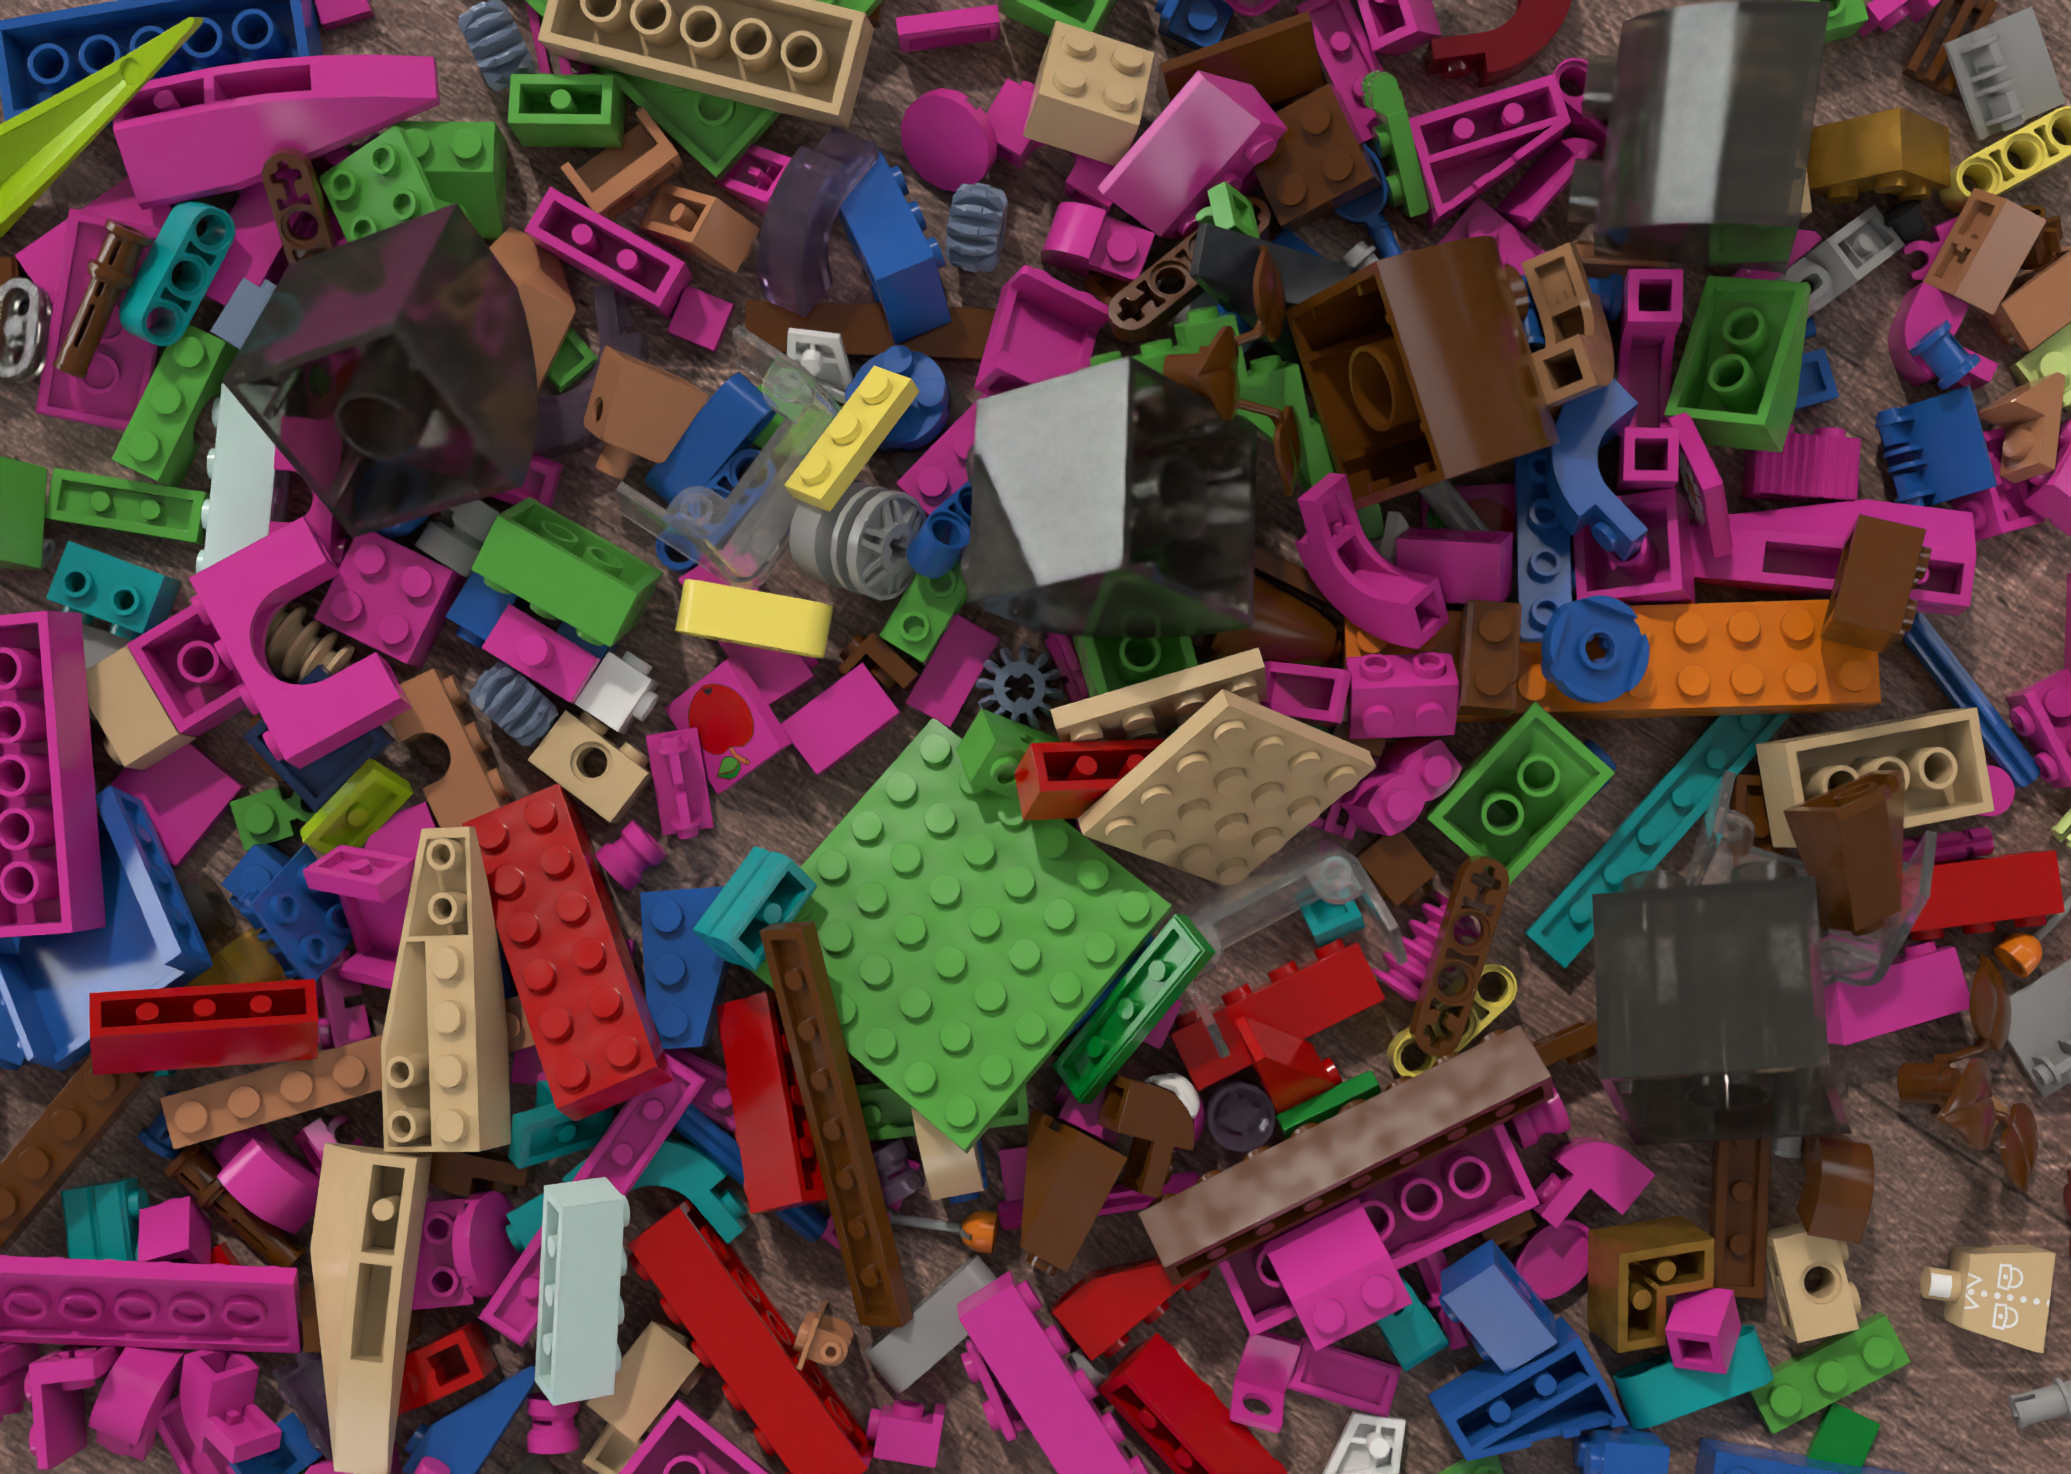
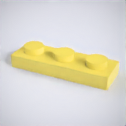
M874 365L784 484L793 498L830 512L920 392L913 380Z

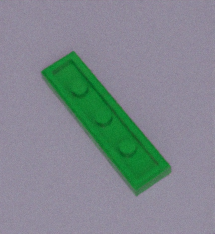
M1174 914L1052 1064L1055 1071L1079 1103L1091 1104L1216 953L1187 915Z

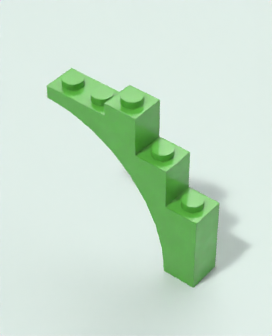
M1217 305L1186 312L1188 321L1173 324L1178 345L1172 346L1171 339H1162L1141 345L1142 354L1122 359L1121 352L1115 351L1089 358L1091 367L1078 370L1081 388L1090 395L1126 389L1165 391L1163 366L1166 356L1169 354L1199 353L1200 346H1209L1223 326H1232L1235 335L1239 336L1236 317L1230 313H1219ZM1239 346V363L1237 368L1240 381V399L1278 408L1282 412L1284 406L1293 405L1297 411L1303 433V459L1298 480L1304 491L1307 492L1328 473L1337 472L1316 409L1312 410L1313 418H1309L1299 365L1288 361L1282 362L1281 355H1272L1250 361L1251 370L1247 371L1242 346ZM1237 409L1236 415L1267 438L1274 446L1273 438L1276 427L1272 420L1265 415ZM1379 503L1356 510L1361 528L1367 539L1383 536L1384 525Z

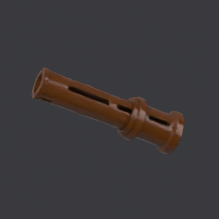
M107 218L104 225L108 232L97 258L90 259L87 265V273L92 277L73 317L57 359L52 364L57 369L82 379L87 377L88 368L106 331L107 324L122 290L128 291L129 287H132L136 280L132 273L143 247L150 246L153 238L148 234L110 218Z
M200 1142L185 1148L171 1162L162 1175L168 1180L175 1178L197 1199L195 1205L200 1210L204 1209L207 1212L211 1209L252 1248L268 1260L272 1266L291 1268L307 1250L282 1229L256 1216L230 1194L217 1178L222 1170L201 1151L203 1145Z

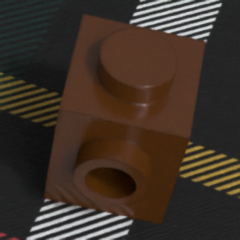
M1402 831L1391 836L1379 834L1351 857L1352 861L1365 875L1359 880V883L1378 905L1385 900L1390 906L1397 907L1403 902L1408 908L1411 907L1432 889L1427 881L1437 874Z

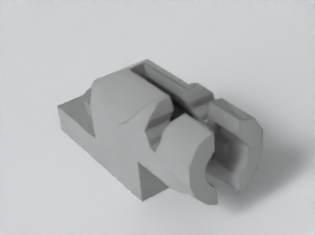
M1873 205L1774 280L1809 283L1811 292L1808 319L1900 250L1905 244L1892 227L1885 226L1884 216Z

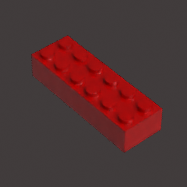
M557 783L462 823L463 827L475 826L487 877L495 925L556 1109L576 1122L673 1081L674 1078L577 802Z
M688 1198L645 1228L627 1244L632 1251L628 1258L636 1273L645 1282L652 1279L663 1294L660 1304L667 1316L674 1324L679 1325L683 1322L695 1339L691 1342V1347L697 1358L706 1368L710 1369L712 1366L716 1368L726 1382L722 1386L726 1398L738 1412H742L744 1409L747 1411L757 1425L753 1429L757 1441L770 1456L775 1453L778 1454L788 1468L785 1474H863L868 1470L875 1444L873 1441L866 1440L867 1433L815 1361L807 1359L802 1370L796 1369L802 1354L792 1350L797 1336L731 1244H727Z

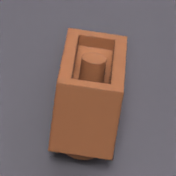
M662 183L639 225L641 229L696 259L710 266L736 273L740 265L749 257L752 251V243L760 228L717 197L667 183Z

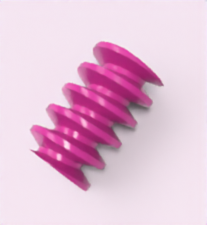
M1436 890L1433 893L1441 906L1436 907L1427 903L1421 906V911L1428 923L1413 919L1408 923V927L1415 939L1412 940L1399 935L1395 939V943L1402 955L1398 956L1386 951L1382 955V959L1389 971L1371 969L1376 977L1409 1003L1411 1001L1417 1002L1449 900ZM1470 916L1462 917L1454 926L1453 934L1459 944L1464 945L1461 940L1463 936L1476 940L1480 934L1474 924L1475 921ZM1451 966L1444 970L1453 973L1456 967ZM1438 977V987L1440 989L1443 983Z

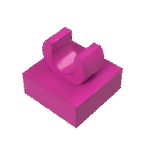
M346 1115L333 1118L327 1125L319 1118L303 1128L293 1138L319 1180L324 1144L326 1142L339 1143L335 1138V1130L342 1127L348 1121ZM357 1138L348 1145L361 1146L363 1142L360 1138Z

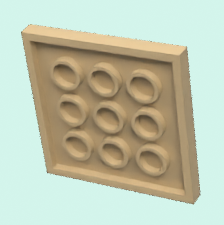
M1222 689L1078 818V822L1083 836L1232 888L1237 883L1246 879L1249 873L1269 856L1279 851L1288 840L1306 825L1315 821L1325 809L1343 794L1352 790L1376 766L1370 751Z

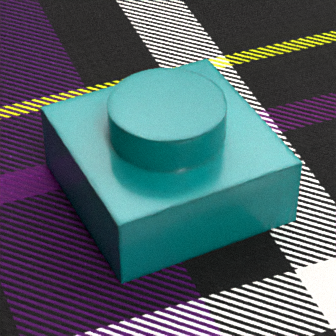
M1343 878L1295 898L1299 911L1318 948L1365 928L1363 917Z

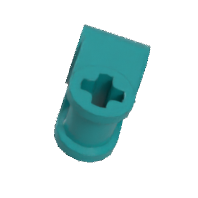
M1399 1273L1413 1303L1376 1322L1382 1330L1380 1331L1381 1335L1406 1373L1450 1344L1424 1304L1422 1305L1412 1287Z

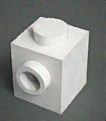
M628 650L622 658L608 652L574 704L617 732L626 734L636 718L644 721L653 710L659 699V695L654 693L660 683L648 676L653 667Z

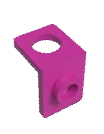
M1265 1331L1253 1337L1249 1333L1233 1379L1229 1415L1231 1421L1273 1433L1280 1432L1283 1422L1284 1395L1300 1352L1301 1344L1298 1340ZM1246 1399L1260 1400L1270 1408L1271 1413L1268 1415L1254 1414L1244 1406L1243 1401Z

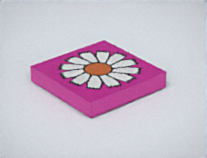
M1684 412L1668 418L1670 428H1679L1678 478L1680 488L1713 558L1732 553L1733 543L1723 481L1691 416Z

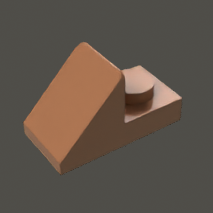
M2056 372L2021 385L1977 412L1980 418L2005 429L2000 477L2017 483L2055 470L2065 375Z

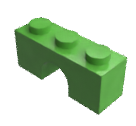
M189 324L182 337L177 342L166 347L111 460L167 486L180 488L200 448V444L196 443L193 439L196 420L204 405L212 397H220L221 385L231 384L245 353L228 342Z

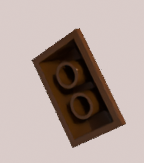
M1308 11L1160 63L1155 95L1163 112L1198 70L1253 85L1275 113L1318 90L1324 84L1312 21Z

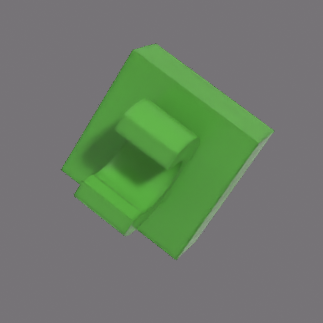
M1226 181L1207 190L1211 206L1201 209L1195 215L1197 222L1200 224L1209 223L1260 239L1252 201Z

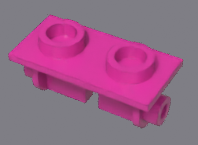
M697 727L646 735L663 836L678 834L679 839H688L698 836V830L714 828Z
M343 950L316 982V997L321 1019H318V1048L320 1051L372 1038L365 1004L345 1008L343 998L363 994L360 982L343 979L338 971V967L350 959L349 950Z

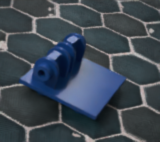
M1970 385L1908 406L1886 409L1878 412L1877 416H1875L1877 423L1874 425L1875 429H1879L1885 451L1883 458L1887 459L1889 468H1887V473L1891 474L1897 495V498H1895L1896 503L1929 507L1997 486Z
M304 845L261 892L257 888H253L245 892L238 901L242 905L240 913L248 919L255 930L263 928L257 935L259 940L265 942L273 939L267 945L266 950L269 954H273L284 970L285 977L287 979L294 978V980L315 979L316 983L352 941L353 937L339 895L308 888L303 869L318 859L309 846Z

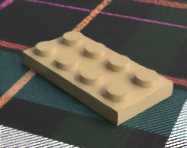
M1258 647L1050 709L1060 742L1156 739L1158 732L1174 727L1179 728L1222 689L1259 705L1260 702L1268 700L1265 666Z

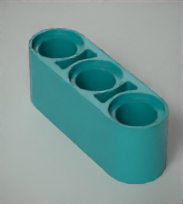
M195 200L180 202L172 209L139 269L133 286L129 288L121 303L119 320L129 334L158 346H170L182 337L233 243L235 224L232 217L225 210ZM205 216L207 228L204 234L198 238L196 227L200 219ZM181 262L183 267L182 275L177 282L173 283L171 275L173 268ZM157 308V322L148 329V315L153 309Z
M1741 1326L1742 1328L1727 1374L1675 1368L1670 1351L1635 1363L1616 1372L1613 1375V1379L1631 1427L1634 1429L1653 1427L1757 1389L1771 1382L1774 1379V1375L1755 1326Z

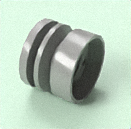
M853 480L830 512L800 500L790 527L789 546L793 563L802 576L815 582L836 588H845L853 593L864 594L880 601L894 599L909 587L917 573L909 564L906 554L908 546L926 521L925 512L917 499L904 492L890 491L881 486L872 487L858 480Z

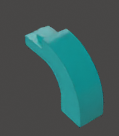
M668 1135L630 1190L632 1191L644 1186H663L680 1192L697 1207L727 1244L737 1237L749 1224L744 1217L748 1210L741 1199L731 1189L727 1188L723 1192L717 1185L728 1173L686 1139ZM587 1159L577 1165L562 1180L564 1182H572Z

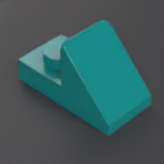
M547 1080L538 1081L535 1108L514 1114L512 1117L511 1144L509 1145L508 1158L518 1169L596 1146L612 1124L614 1106L575 1122L556 1109Z

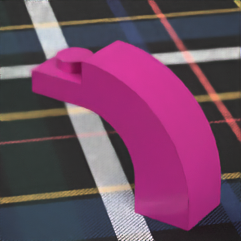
M1328 473L1297 499L1307 531L1295 541L1299 556L1318 589L1348 620L1381 640L1419 649L1449 622L1438 576L1401 569L1386 560L1371 545L1361 528L1345 474Z

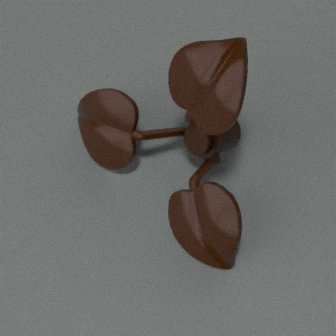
M1258 245L1257 247L1261 253L1257 260L1253 278V297L1258 321L1254 329L1236 336L1232 326H1223L1209 346H1200L1199 353L1167 355L1163 366V381L1168 397L1201 396L1202 403L1214 404L1216 411L1224 421L1233 420L1237 409L1269 417L1276 427L1273 443L1278 470L1285 487L1282 497L1291 498L1303 459V433L1297 411L1293 405L1284 406L1282 412L1278 408L1240 399V381L1237 368L1239 363L1238 347L1263 338L1266 334L1270 342L1277 341L1283 329L1286 313L1285 289L1278 266L1267 246Z
M1977 955L1980 965L1973 980L1969 1001L1971 1023L1978 1036L1977 1041L1972 1046L1948 1054H1935L1934 1062L1902 1063L1897 1076L1898 1093L1904 1104H1936L1940 1108H1944L1938 1120L1956 1131L1966 1144L1974 1150H1986L1994 1133L1995 1122L1998 1121L2004 1129L2000 1139V1153L2004 1168L2016 1188L2020 1192H2028L2030 1178L2038 1154V1129L2032 1111L2024 1103H2014L2010 1116L2006 1112L1995 1110L1994 1102L1991 1099V1071L1988 1063L1983 1058H1972L1962 1075L1958 1068L1950 1067V1063L1987 1051L1989 1045L1993 1050H2001L2007 1041L2010 1031L2012 1013L2006 983L1998 968L1987 956Z

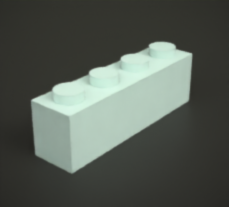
M232 384L221 385V395L214 400L212 407V422L214 427L217 428L215 448H211L207 456V474L212 481L210 499H206L202 506L201 522L203 528L206 529L205 549L200 550L197 556L196 573L269 535L270 521H286L291 472L273 469L277 417L296 419L298 398L284 389Z
M606 1177L544 1185L535 1382L553 1406L614 1395L615 1373H618L621 1369L622 1359L620 1348L617 1344L618 1325L624 1321V1305L620 1296L621 1276H624L627 1271V1257L623 1247V1228L629 1224L630 1209L626 1197Z

